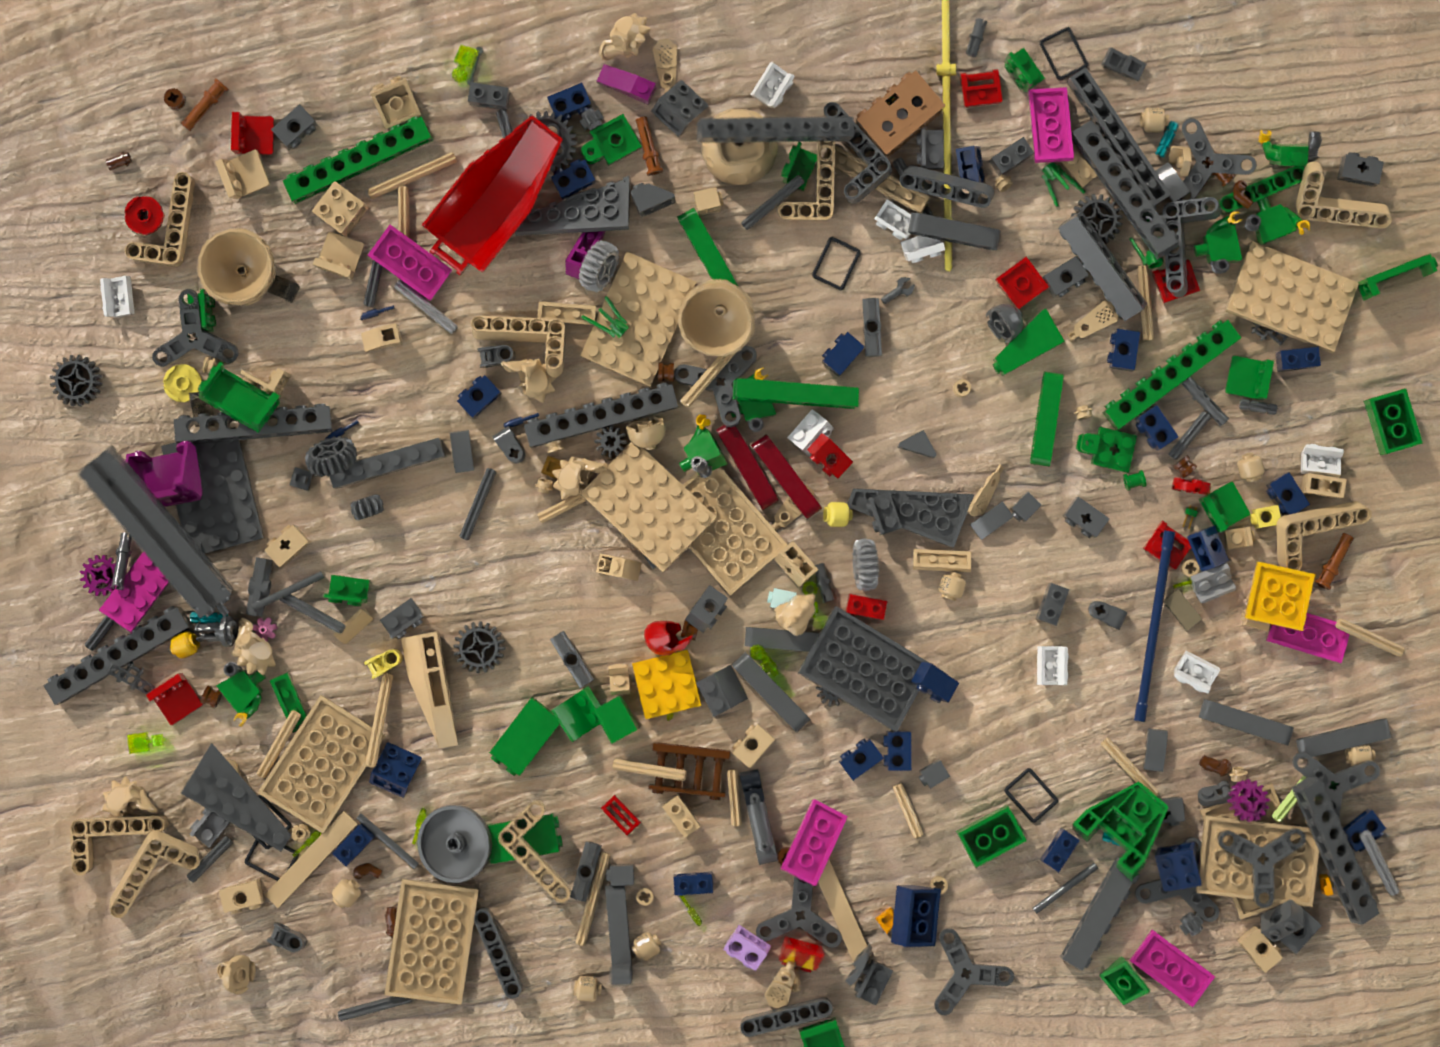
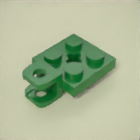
M621 114L590 131L593 140L582 146L581 154L587 165H593L605 159L607 165L610 166L641 149L642 146L625 115ZM614 135L621 138L617 145L611 143L613 140L612 136Z
M1099 427L1097 435L1091 433L1078 435L1076 450L1093 455L1092 465L1129 473L1137 435ZM1114 445H1116L1118 453L1112 455L1110 447H1114Z

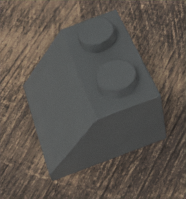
M644 183L637 184L633 187L634 190L631 191L632 199L641 218L676 203L674 193L649 183L645 185Z
M731 665L696 682L713 717L748 699Z

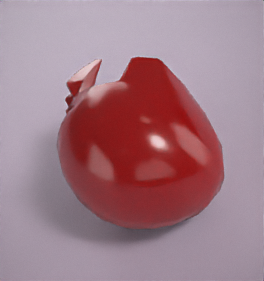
M654 621L648 624L644 630V640L647 647L655 654L663 656L672 655L678 650L683 651L691 642L693 635L679 641L676 634L681 631V625L672 621Z

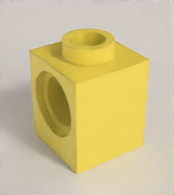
M1278 505L1254 509L1252 514H1250V520L1252 525H1255V529L1277 525V521L1281 518ZM1263 512L1269 515V520L1266 523L1261 520Z

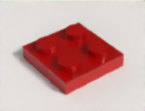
M1027 256L995 279L1015 308L1018 309L1049 288Z

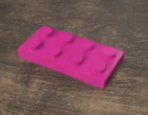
M1067 87L1029 90L1028 97L1035 163L1073 161L1074 152Z
M391 224L367 255L429 301H431L452 272L450 267Z
M143 552L125 575L124 589L116 590L115 588L99 611L132 633L170 582Z
M1307 613L1303 631L1271 624L1266 641L1342 663L1350 634L1337 629L1336 621Z
M813 799L781 866V870L812 886H816L848 816Z
M1154 930L1150 931L1129 960L1192 1008L1215 978L1213 974Z

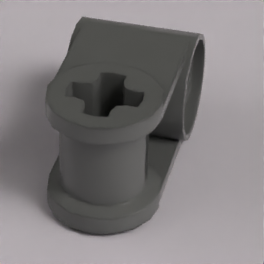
M508 345L488 346L477 349L480 352L481 358L480 368L501 365L502 361H514L516 357L515 351ZM506 349L510 350V357L503 359L501 356L502 352Z
M509 426L492 436L509 461L520 463L524 460L525 452ZM513 450H516L517 452L520 451L518 453V458L511 457L513 455Z
M1101 601L1092 602L1088 608L1089 614L1092 617L1120 630L1128 613ZM1095 607H1100L1102 612L1097 613Z
M278 922L274 923L273 926L275 928L271 937L267 939L269 943L290 952L300 951L307 943L306 937L302 933ZM293 938L299 939V947H295L292 944Z

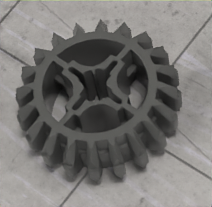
M1092 194L1091 200L1088 196H1085V203L1082 200L1078 201L1080 207L1075 206L1073 210L1077 213L1083 212L1085 208L1092 206L1091 216L1086 218L1103 242L1108 244V237L1113 240L1115 239L1113 233L1118 234L1120 232L1116 227H1121L1122 223L1117 220L1122 219L1123 216L1116 213L1121 209L1113 208L1116 205L1115 201L1112 204L1108 203L1110 197H1107L1104 201L1103 194L1099 195L1098 200L1095 194ZM1098 206L1105 208L1109 214H1102ZM1095 216H1098L1101 220L1098 224H1095L1092 220ZM1111 221L1108 232L1101 234L1102 224Z
M70 355L69 360L65 357L62 358L64 364L56 363L59 369H52L56 375L50 376V379L55 380V382L50 383V386L56 387L52 392L53 394H58V400L63 399L64 404L70 402L71 406H75L76 403L78 406H83V400L89 404V397L96 399L93 393L101 392V390L97 389V385H103L102 382L98 381L103 376L96 374L100 371V368H94L96 364L94 361L89 362V358L85 357L83 359L82 355H77L76 358L74 355ZM75 366L70 375L64 376L69 368ZM82 366L87 369L90 379L84 378L83 371L81 370ZM77 377L84 382L74 383L69 379L74 380ZM63 382L69 384L71 395L65 391ZM83 386H89L83 394L78 395Z
M334 436L331 439L327 438L318 444H314V447H310L309 451L305 453V463L310 473L314 474V476L323 477L326 475L329 477L339 472L342 473L343 470H348L349 466L354 465L353 462L357 460V450L352 440L348 439V437L343 438L339 436L336 438Z
M479 621L478 627H476L475 622H472V629L468 625L464 626L467 631L466 633L459 630L458 633L462 635V638L455 637V640L459 641L460 644L453 645L454 648H459V651L454 652V655H461L457 662L459 663L464 660L465 663L462 667L466 668L469 664L470 672L476 667V673H480L481 667H483V671L486 673L488 672V665L493 670L495 669L493 662L496 664L501 663L497 657H504V654L499 653V651L506 650V647H500V643H504L505 640H498V637L502 635L501 632L496 635L494 634L497 627L494 626L489 630L490 623H487L485 628H483L482 621ZM478 631L489 634L493 641L484 642L481 636H479ZM473 633L474 642L472 646L464 648L467 637ZM477 642H479L480 645L489 644V646L484 647V649H482L483 652L481 653L479 650H470L477 646ZM495 646L493 656L486 662V650ZM466 654H477L480 663L471 661Z

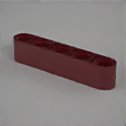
M725 425L717 428L716 431L761 509L764 510L777 503L779 499L738 428H730Z
M767 434L751 445L807 520L822 509L821 505Z

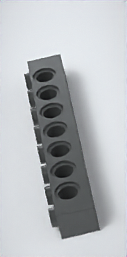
M1085 67L1071 76L1067 84L1093 123L1099 125L1104 139H1108L1111 142L1114 153L1122 157L1124 167L1132 171L1135 177L1134 181L1137 185L1140 184L1144 188L1146 198L1148 200L1151 199L1155 206L1171 195L1087 68Z
M853 117L700 118L697 122V143L850 141L854 137Z
M1092 120L1072 132V141L1158 260L1177 248L1178 237L1173 230L1170 231L1166 226L1167 221L1164 216H1159L1156 212L1157 208L1154 202L1146 198L1144 188L1140 184L1137 185L1134 181L1135 177L1132 171L1124 167L1122 157L1114 153L1111 142L1108 139H1104L1099 125H1094ZM1096 141L1098 145L1091 146L1089 142ZM1101 156H1107L1109 160L1101 161L1099 158ZM1118 171L1120 175L1112 176L1110 172ZM1128 186L1131 190L1125 192L1121 190V187ZM1139 201L1142 205L1135 207L1131 203ZM1149 216L1152 218V221L1145 222L1142 218ZM1159 231L1163 236L1158 238L1153 233Z
M668 382L658 384L657 388L653 390L647 387L638 390V394L631 395V392L621 394L620 399L606 398L601 400L602 403L594 405V402L583 405V409L576 410L575 408L564 410L565 414L557 415V413L546 415V419L539 420V418L527 420L528 424H524L529 446L530 448L541 446L553 441L596 431L603 427L607 428L610 425L614 426L676 409L678 404L673 385H668ZM659 394L662 397V401L659 404H653L651 402L653 395ZM636 399L643 401L641 409L633 408L632 404ZM622 404L625 407V411L622 414H616L614 412L616 405ZM603 409L606 411V417L601 420L597 419L596 412ZM581 414L588 417L587 423L583 425L577 422V418ZM563 419L569 421V427L565 430L559 428V422ZM545 424L551 427V431L547 435H543L540 432L541 427Z
M315 404L314 407L307 408L305 405L295 406V409L278 407L269 418V420L276 418L278 420L277 424L269 426L267 421L259 433L223 412H219L215 416L204 413L199 414L198 417L191 418L189 415L178 416L179 419H174L176 444L182 441L200 444L332 432L331 409L326 404ZM309 415L317 417L313 423L307 422L306 419ZM289 417H296L297 422L290 425L287 423ZM236 421L239 423L238 428L230 429V423ZM218 423L219 429L211 431V424ZM193 425L200 426L199 431L196 433L190 432V428Z
M169 607L164 611V615L159 618L158 616L152 617L144 627H141V625L135 627L132 634L127 637L122 635L114 640L115 644L110 647L105 645L97 650L98 654L94 656L90 654L82 658V663L75 666L73 664L65 668V673L58 676V674H55L48 678V683L43 686L54 705L62 704L108 677L110 674L106 670L110 668L111 663L123 668L128 663L130 664V662L137 660L171 640L175 635L190 629L192 625L182 608ZM165 620L171 622V628L168 631L163 627ZM150 629L154 632L152 640H149L146 635ZM133 639L138 643L135 650L130 647V642ZM116 649L121 652V657L118 660L113 656ZM99 659L104 661L103 669L97 667ZM83 668L86 669L88 672V676L86 679H83L80 676V672ZM113 668L111 671L115 673L118 669ZM66 678H68L71 681V686L69 689L65 688L64 686V680Z
M1308 777L1292 787L1293 793L1350 922L1363 925L1380 914L1377 909V903L1372 897L1370 887L1363 877L1362 868L1356 861L1355 852L1349 845L1347 834L1342 829L1340 818L1334 811L1333 802L1327 795L1324 782L1320 778Z

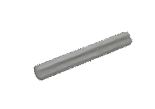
M402 280L395 284L394 287L449 333L453 334L457 330L458 326Z
M1366 830L1360 834V838L1388 894L1395 896L1399 893V888L1372 834Z

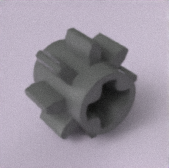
M590 108L581 114L583 119L580 120V123L584 130L589 128L592 131L603 125L601 120L604 118L599 109L595 111L593 108Z
M1189 912L1180 919L1182 922L1180 928L1185 935L1190 933L1191 936H1195L1203 930L1201 924L1204 921L1198 913L1194 915L1192 912Z

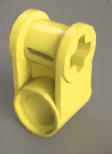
M391 649L365 661L364 664L368 665L372 673V679H375L398 666L403 660V655L399 650ZM390 653H394L397 656L395 663L389 661Z

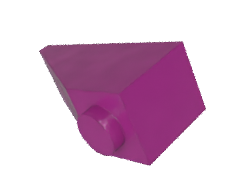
M606 64L603 65L596 81L649 105L656 90V83Z
M606 231L581 233L565 260L566 275L580 279L579 269L582 267L581 263L584 261V257L592 245L603 239Z

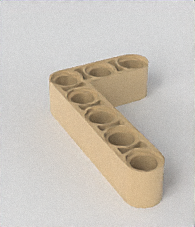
M817 141L816 202H783L778 207V215L782 219L828 220L832 217L834 212L835 141ZM827 148L831 151L829 159L822 158V149ZM822 168L830 169L831 176L829 178H823L820 175ZM822 187L830 189L829 197L824 198L820 195ZM785 205L790 206L792 209V213L789 216H784L781 213V208ZM802 206L810 207L811 214L809 216L801 215L800 209ZM822 206H827L830 209L829 216L822 217L819 210Z
M1310 162L1305 166L1296 199V208L1301 219L1374 228H1386L1391 224L1392 218L1389 208L1384 204L1320 197L1324 182L1322 166L1318 162Z
M179 172L174 177L164 246L130 242L125 247V254L128 258L136 262L178 267L183 263L195 181L188 173ZM187 177L188 184L181 186V180ZM185 196V203L178 205V199ZM178 215H182V216H183L182 222L179 223V224H176V223H175V218H176ZM175 234H179L180 240L173 243L172 237ZM138 247L139 254L132 256V250ZM157 250V258L151 259V252ZM177 253V259L170 262V255Z
M476 316L472 319V334L478 340L546 343L545 365L547 374L551 377H558L562 374L566 338L563 321L559 319ZM516 328H522L520 331H515ZM541 329V331L535 332L534 330ZM553 347H559V349H557V350H553V349H551V348H553ZM558 364L556 367H551L550 365Z
M1354 501L1282 516L1276 525L1278 564L1281 567L1300 571L1302 568V536L1364 524L1370 520L1372 516L1371 510L1362 503Z
M535 800L501 831L499 841L555 901L563 903L570 897L571 889L569 885L522 837L545 813L544 803ZM533 805L541 807L542 811L539 815L532 813L531 807ZM520 818L525 819L527 827L520 828L517 825V820ZM505 832L512 833L513 840L510 842L505 841L503 834ZM524 846L527 849V854L519 855L516 851L517 847ZM530 861H539L540 868L537 870L532 869ZM550 874L553 876L554 881L548 884L544 882L543 876ZM564 888L567 891V896L559 897L557 890Z
M159 814L89 817L75 820L70 826L72 871L80 876L92 871L94 866L93 836L149 834L156 830L163 832L169 826L168 818ZM156 819L161 820V829L155 827L154 822ZM136 820H140L143 823L141 830L136 828ZM99 821L104 824L103 831L97 829ZM117 821H121L123 823L124 827L122 831L117 829ZM79 822L85 825L84 832L78 830ZM79 842H83L85 844V851H81L79 849ZM80 861L85 862V871L79 868Z
M157 830L150 832L110 898L111 915L116 918H122L127 914L159 858L192 870L199 866V850L195 846ZM153 841L160 842L158 844H152ZM173 848L177 849V851L171 852L169 850ZM189 856L195 857L193 859H187V857ZM150 857L149 860H143L142 858ZM141 873L139 876H134L133 874ZM127 888L132 889L128 892L124 891ZM117 904L123 905L121 907H115V905Z

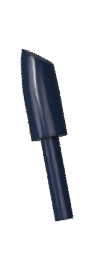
M394 305L364 312L360 320L370 319L379 316V313L395 309Z
M539 413L509 420L504 423V427L509 426L511 428L524 424V421L539 417Z
M358 420L344 428H338L325 439L342 436L346 430L358 424Z

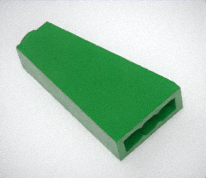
M1046 308L993 359L994 364L992 365L997 374L1000 373L1004 376L1065 342Z

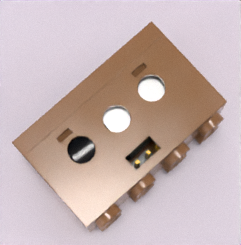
M916 70L912 74L910 71L901 78L900 84L897 86L893 84L887 89V93L883 98L881 96L876 98L871 103L870 109H863L856 118V124L887 158L918 134L921 128H925L937 118L946 106Z

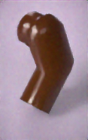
M1239 180L1233 187L1234 199L1248 209L1253 201L1245 196L1246 182Z
M364 863L354 868L353 876L356 879H361L363 876L370 874L378 879L383 870L370 863Z

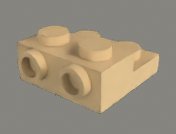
M396 76L390 79V84L385 86L383 83L377 84L372 87L373 91H370L385 129L421 115L406 77Z

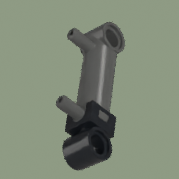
M754 769L740 772L759 865L776 862L778 859L759 770Z

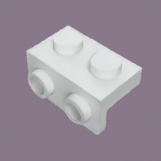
M770 62L750 95L765 106L776 108L781 104L784 93L792 86V80L795 76Z
M887 199L874 218L877 220L876 225L884 230L888 227L893 231L892 235L899 240L907 239L910 235L908 230L911 214Z
M917 236L901 241L905 259L912 261V263L922 261V257L930 255V258L939 256L941 251L945 250L944 243L933 238Z
M131 276L100 279L104 316L117 318L135 314Z
M812 409L787 438L810 457L811 454L807 449L822 433L829 437L834 428L826 419Z
M1316 444L1305 445L1301 453V474L1310 473L1339 478L1341 476V458L1344 450L1336 447L1318 446Z
M1038 646L1037 685H1067L1069 658L1067 647Z
M1185 651L1175 667L1174 677L1181 683L1193 686L1198 692L1208 694L1210 686L1220 672V668Z

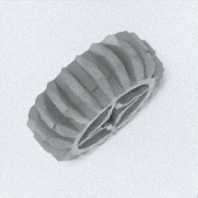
M602 240L597 241L595 245L591 246V249L588 250L587 255L584 257V261L581 263L582 267L579 269V283H581V286L595 292L601 291L607 286V283L614 276L615 270H617L619 250H617L616 246Z
M872 539L856 540L853 544L852 553L855 584L859 590L870 591L878 585L879 563L876 545Z

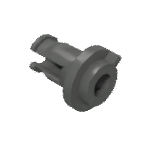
M231 616L222 617L221 622L197 623L195 631H215V633L201 634L200 637L196 638V641H221L224 647H231L237 638L238 625Z

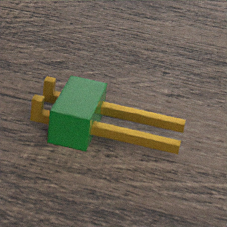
M1189 505V508H1186L1184 514H1186V517L1182 526L1184 527L1187 516L1190 515L1192 516L1188 529H1190L1193 518L1196 517L1198 511H1196L1197 507H1195L1194 510L1190 509L1191 505Z

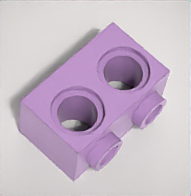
M738 925L723 950L730 957L740 960L747 968H752L756 971L767 956L771 945ZM735 942H739L742 946L736 945Z

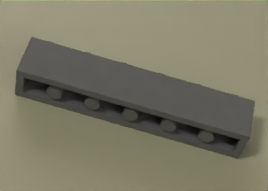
M1080 211L1064 221L1058 228L1061 237L1068 241L1072 252L1076 256L1078 255L1082 261L1084 269L1091 273L1094 283L1101 287L1107 301L1111 302L1115 307L1117 315L1126 321L1144 310L1148 303L1083 212Z
M435 438L353 462L354 465L349 466L348 470H343L342 473L339 472L336 475H330L332 487L334 489L342 488L446 458L442 439Z
M1116 857L1060 955L1064 961L1082 971L1084 968L1089 967L1092 961L1091 955L1094 950L1097 951L1101 946L1102 941L1100 939L1103 934L1106 935L1109 932L1112 918H1116L1121 910L1119 907L1121 902L1127 900L1130 894L1129 888L1140 877L1138 873L1131 881L1117 869L1119 857Z

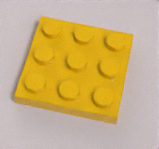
M1257 562L1245 618L1303 631L1315 574Z
M688 650L676 652L669 656H660L632 663L645 720L701 706Z

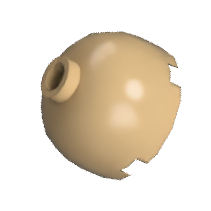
M653 416L654 420H648V417L629 423V427L626 426L630 441L635 446L645 448V450L656 448V445L663 440L665 435L664 419L659 416Z

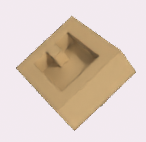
M1171 146L1168 162L1170 164H1177V168H1180V176L1188 177L1192 162L1190 147Z
M1250 527L1224 531L1226 550L1253 546L1255 535Z
M615 664L608 666L611 696L630 694L628 665Z

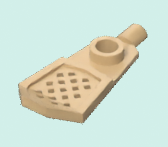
M660 39L653 47V54L660 86L665 89L666 93L676 84L677 46L670 39ZM670 75L671 79L669 81H665L664 76Z
M1108 301L1100 303L1074 325V330L1067 334L1069 340L1072 341L1077 337L1084 338L1117 322L1118 315L1115 307ZM1083 324H1086L1088 326L1087 331H1083L1081 329V326Z
M999 465L996 471L987 477L984 487H981L967 511L971 516L975 517L985 513L1000 481V474L1004 469L1002 465Z
M806 485V487L814 496V491L808 485ZM789 496L774 516L775 522L771 526L775 531L780 527H786L801 514V511L796 508L795 503L792 504L793 501ZM782 513L788 514L787 520L781 519Z
M788 960L786 967H781L766 990L765 997L769 1006L778 1009L788 1004L796 974L793 970L796 963Z

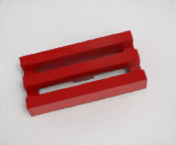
M613 795L601 807L604 813L627 836L641 823L616 795ZM613 801H615L635 821L634 824H632L618 810V808L612 803ZM608 806L630 827L628 830L607 809Z

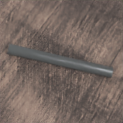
M320 571L251 604L253 611L259 610L323 579L324 576Z
M362 813L356 818L413 869L417 867L419 863Z
M1092 863L1032 907L1035 913L1038 914L1099 869L1097 865Z

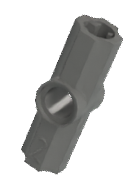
M879 298L862 299L865 357L882 356ZM867 324H876L877 331H868Z
M256 557L253 577L250 578L248 585L249 599L246 610L248 615L259 617L264 615L265 607L253 611L251 604L269 596L273 560Z
M565 631L550 639L562 658L564 665L568 668L580 688L594 680ZM569 654L576 655L577 663L575 665H570L567 662Z
M589 841L585 842L570 898L586 902L602 845ZM582 867H589L591 874L589 876L582 875Z

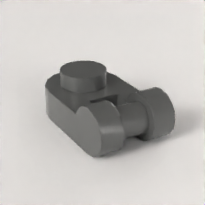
M1221 781L1218 785L1201 788L1198 791V802L1206 807L1228 803L1227 800L1232 798L1228 795V792H1231L1229 782Z

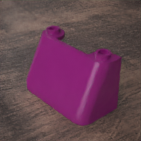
M189 441L178 443L176 446L178 452L150 457L144 451L126 454V462L165 507L198 501L202 498L203 491L196 447Z

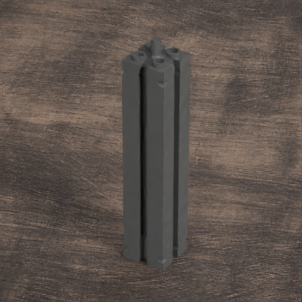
M113 445L81 468L78 473L79 477L86 482L91 491L200 618L204 615L206 617L211 615L216 610L215 607L223 616L229 613V610L223 604L231 598V584L225 580L220 571Z

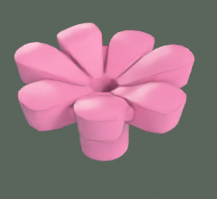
M260 617L257 619L258 625L253 624L252 630L256 631L255 634L261 637V639L264 638L265 641H268V637L271 639L275 638L276 634L273 631L277 630V625H271L272 619L269 617L265 621Z

